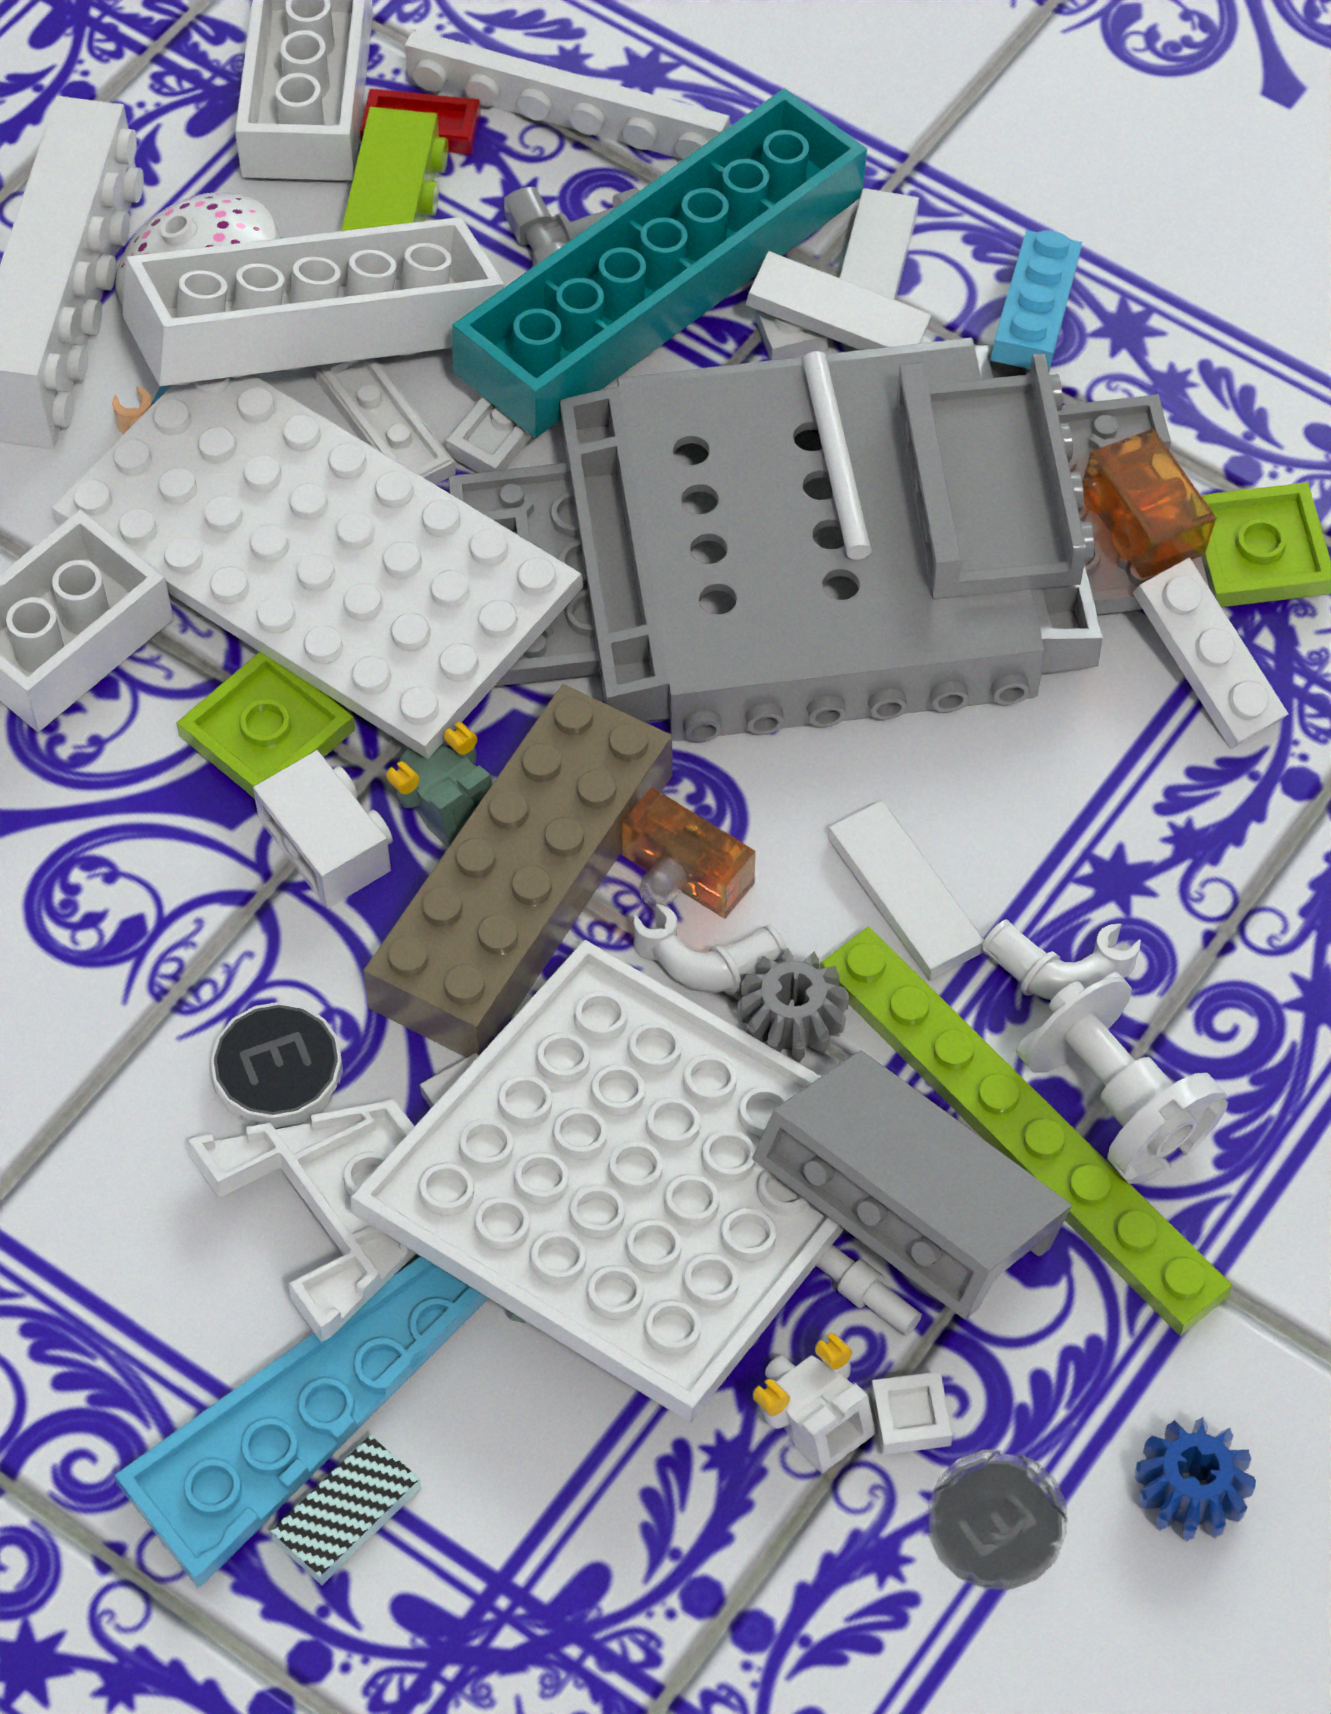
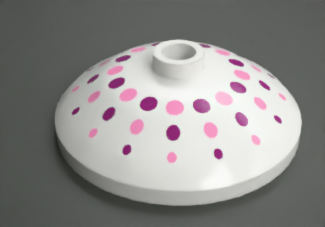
M208 193L177 202L159 212L143 225L126 247L116 273V291L119 300L123 305L126 257L279 239L278 227L264 205L245 195Z

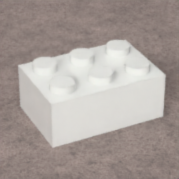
M81 509L0 574V701L37 732H40L173 620L165 577Z

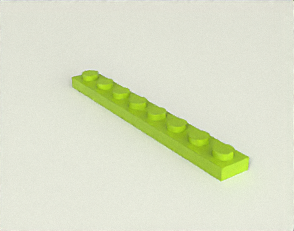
M869 926L820 962V969L836 966L837 972L840 974L839 986L845 987L849 994L848 1004L986 1142L1072 1204L1065 1221L1180 1337L1229 1297L1232 1284Z

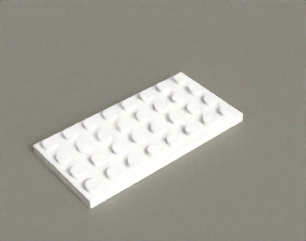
M254 374L242 378L227 377L197 381L187 385H172L51 507L56 521L60 524H63L81 509L160 572L166 579L170 595L426 759H429L445 741V730L449 727L453 731L456 729L454 724L462 722L583 588L580 572Z

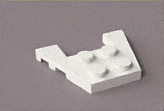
M394 1099L311 1115V1123L275 1130L271 1123L246 1127V1135L214 1141L213 1133L188 1140L190 1158L219 1198L277 1169H282L343 1253V1256L289 1283L290 1299L321 1342L331 1338L416 1254L411 1249L351 1213V1196L415 1127Z

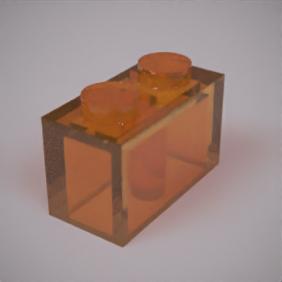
M1154 428L1090 452L1082 481L1083 501L1090 512L1099 515L1112 534V540L1119 555L1123 559H1129L1142 579L1167 570L1189 557L1193 560L1205 555L1217 518Z

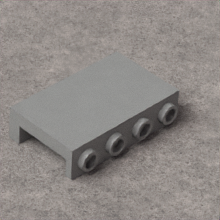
M1045 353L1032 354L1031 368L1027 375L928 384L924 362L899 365L897 407L933 599L1081 585L1084 560L1093 559L1094 537L1092 526L1089 521H1080L1078 509L1083 507L1081 475L1079 472H1070L1068 460L1072 459L1073 456L1071 427L1068 422L1060 423L1057 412L1062 410L1063 404L1061 380L1058 374H1049Z
M862 1050L776 1107L752 1157L763 1168L964 1320L980 1308L996 1277L1027 1252L1032 1251L1034 1254L1041 1256L1051 1248L1072 1207V1204Z

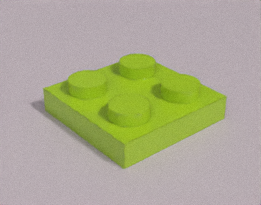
M1308 482L1190 496L1187 511L1193 534L1197 539L1209 589L1221 607L1331 594V560Z
M261 652L256 654L176 722L179 737L254 799V786L316 750L324 758L355 731L354 718L350 713L325 693Z

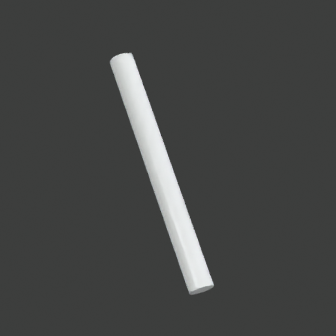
M813 351L803 357V365L847 556L850 559H863L871 553V546L825 353Z

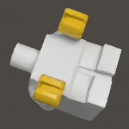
M835 1333L826 1335L829 1339L828 1343L820 1340L816 1344L815 1353L823 1361L811 1355L795 1367L785 1356H778L766 1368L765 1375L768 1379L764 1382L767 1388L763 1390L758 1386L753 1392V1399L764 1410L767 1423L776 1429L784 1427L795 1447L822 1474L842 1460L849 1452H852L876 1434L868 1395L856 1383L852 1384L847 1380L850 1376L851 1365L849 1360L852 1356V1350Z

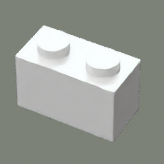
M318 750L253 787L260 823L327 909L391 871L388 845L393 842V839L385 821L377 811L371 810L367 813L356 800L358 798L357 790L346 771L340 766L332 769Z

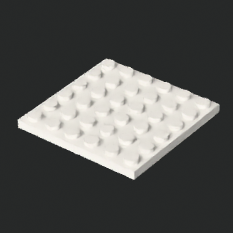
M584 940L351 1196V1213L690 1423L844 1230L838 1223L752 1159L773 1110L822 1076L587 940Z

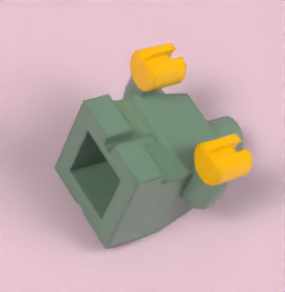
M462 722L454 724L456 726L455 731L449 727L444 732V740L453 748L452 750L441 745L429 759H426L411 748H408L402 754L400 762L397 763L399 769L396 771L391 767L386 773L387 781L396 789L400 804L405 808L415 807L426 827L448 848L492 786L491 775L480 765L477 767L474 765L477 758L475 749L477 736Z

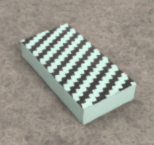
M369 1435L271 1530L272 1539L317 1582L323 1585L421 1489L420 1479L372 1435Z

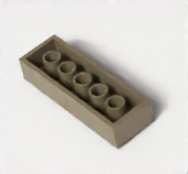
M562 683L363 970L369 1009L466 1058L475 1053L479 1056L505 1028L647 815L648 810L671 779L672 735Z

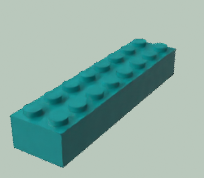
M783 88L452 324L453 373L531 436L537 438L560 421V400L602 390L756 276L768 251L783 256L860 199L864 183L867 148L794 94Z

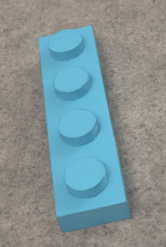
M1026 230L994 339L990 361L1030 369L1032 354L1045 353L1050 371L1079 261L1082 242L1070 240L1066 235L1056 231L1033 232Z

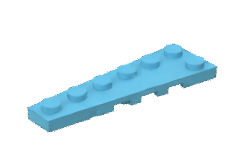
M422 1256L395 1274L331 1338L321 1342L315 1333L311 1334L115 1474L118 1487L197 1588L200 1587L489 1298Z

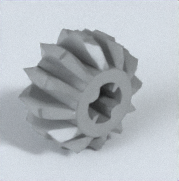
M787 947L782 954L780 964L762 956L760 962L757 963V974L745 975L741 982V995L743 997L738 1001V1018L741 1019V1023L747 1024V1034L761 1042L767 1041V1045L778 1052H781L783 1048L791 1049L793 1057L799 1063L805 1056V1047L809 1046L824 1055L830 1045V1036H841L845 1029L846 1016L843 1013L848 1009L849 994L845 987L839 986L840 974L837 972L836 966L819 969V958L815 951L803 962L794 961L795 956Z

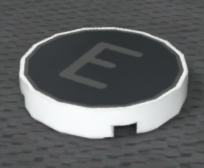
M284 1002L254 1006L232 1018L217 1036L210 1058L216 1093L228 1111L242 1119V1115L248 1120L257 1121V1125L271 1123L274 1128L298 1125L310 1119L311 1115L322 1112L332 1100L331 1094L336 1089L338 1081L340 1084L343 1073L338 1037L327 1021L305 1006Z

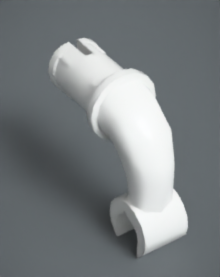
M656 904V926L658 929L646 928L638 916L634 915V947L637 953L649 960H659L674 980L696 991L713 993L727 991L733 994L741 990V982L746 974H757V963L760 962L762 956L780 964L782 954L786 950V945L779 932L772 925L768 924L753 932V934L725 947L717 944L709 948L707 952L693 951L677 937V917L670 908Z
M1006 919L997 924L986 936L982 952L1021 983V992L1025 995L1035 994L1044 999L1052 1000L1059 991L1075 981H1079L1086 989L1113 972H1118L1123 978L1129 976L1134 970L1141 940L1139 939L1130 949L1125 951L1112 948L1117 942L1121 924H1111L1102 928L1099 932L1094 951L1091 955L1078 962H1063L1055 952L1046 953Z

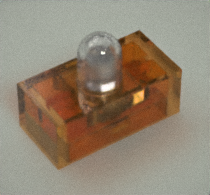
M653 787L650 788L621 822L622 855L648 871L640 881L639 892L642 900L651 907L656 908V904L668 906L682 892L726 919L755 884V850Z

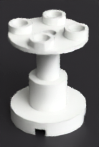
M1113 972L1086 989L1079 981H1075L1059 991L1049 1004L1053 1014L1040 1028L1029 1033L1018 1044L1016 1053L1033 1073L1048 1072L1066 1064L1077 1056L1085 1062L1105 1085L1100 1101L1123 1126L1109 1148L1107 1159L1129 1184H1136L1156 1177L1172 1167L1164 1156L1178 1147L1185 1156L1196 1148L1215 1128L1225 1113L1228 1102L1224 1098L1227 1094L1208 1073H1195L1173 1084L1150 1057H1143L1136 1061L1108 1030L1120 1017L1128 1004L1132 990L1127 981L1118 972Z

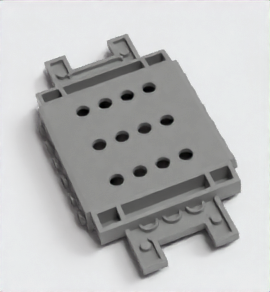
M972 338L825 354L871 546V553L867 557L858 560L850 559L847 556L845 545L838 549H825L820 547L813 539L814 534L821 528L837 527L841 529L834 496L826 500H817L808 496L803 489L804 485L812 479L826 478L830 480L823 448L817 451H806L798 447L794 442L795 436L804 430L818 431L804 370L803 357L617 378L618 386L562 399L560 400V420L566 463L448 476L449 492L451 495L512 532H516L520 537L580 572L582 575L583 588L495 686L600 674L605 704L641 721L670 718V734L673 741L691 740L695 742H706L718 736L749 732L764 735L776 732L782 728L807 725L830 727L841 721L873 717L888 720L899 717L902 714L923 711L953 712L965 706L998 703L1012 705L1025 699L1035 698L1039 692L1041 673L1098 667L1103 637L1097 615L1141 610L1142 607L1133 594L1140 584L1190 557L1209 587L1196 538L1136 545L1116 462L1169 455L1171 439L1159 394L1062 405V410L1057 411L1060 423L1068 422L1071 427L1073 456L1072 459L1068 460L1070 472H1079L1081 475L1083 507L1078 509L1080 521H1089L1091 523L1094 537L1093 559L1084 560L1081 585L933 599L897 407L899 365L924 362L928 384L1027 375L1030 372V369L990 361L993 346L974 345ZM694 443L705 448L709 455L700 464L686 465L675 458L674 452L684 444ZM706 492L715 497L718 504L708 513L695 514L688 511L682 502L691 493ZM714 541L721 544L726 549L727 554L719 562L706 564L696 560L692 556L691 551L700 542ZM843 576L853 580L858 585L859 590L853 597L839 600L827 595L823 585L833 577ZM724 591L735 599L736 604L727 613L712 614L703 609L700 601L709 592Z

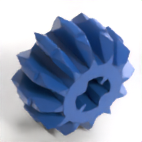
M1203 1417L1195 1421L1192 1433L1188 1434L1177 1421L1173 1420L1166 1426L1165 1439L1153 1435L1149 1437L1143 1449L1146 1459L1137 1462L1134 1472L1136 1482L1145 1486L1140 1490L1138 1497L1141 1508H1160L1156 1519L1159 1531L1170 1527L1174 1520L1182 1523L1181 1532L1186 1542L1195 1537L1197 1527L1200 1524L1216 1539L1224 1532L1226 1526L1225 1519L1237 1523L1241 1521L1247 1510V1505L1243 1499L1251 1497L1256 1486L1254 1476L1245 1472L1249 1468L1252 1459L1249 1449L1229 1450L1234 1437L1231 1428L1219 1432L1216 1437L1207 1434L1208 1426ZM1184 1473H1189L1191 1477L1183 1478L1182 1476ZM1206 1479L1207 1484L1200 1485L1199 1481Z

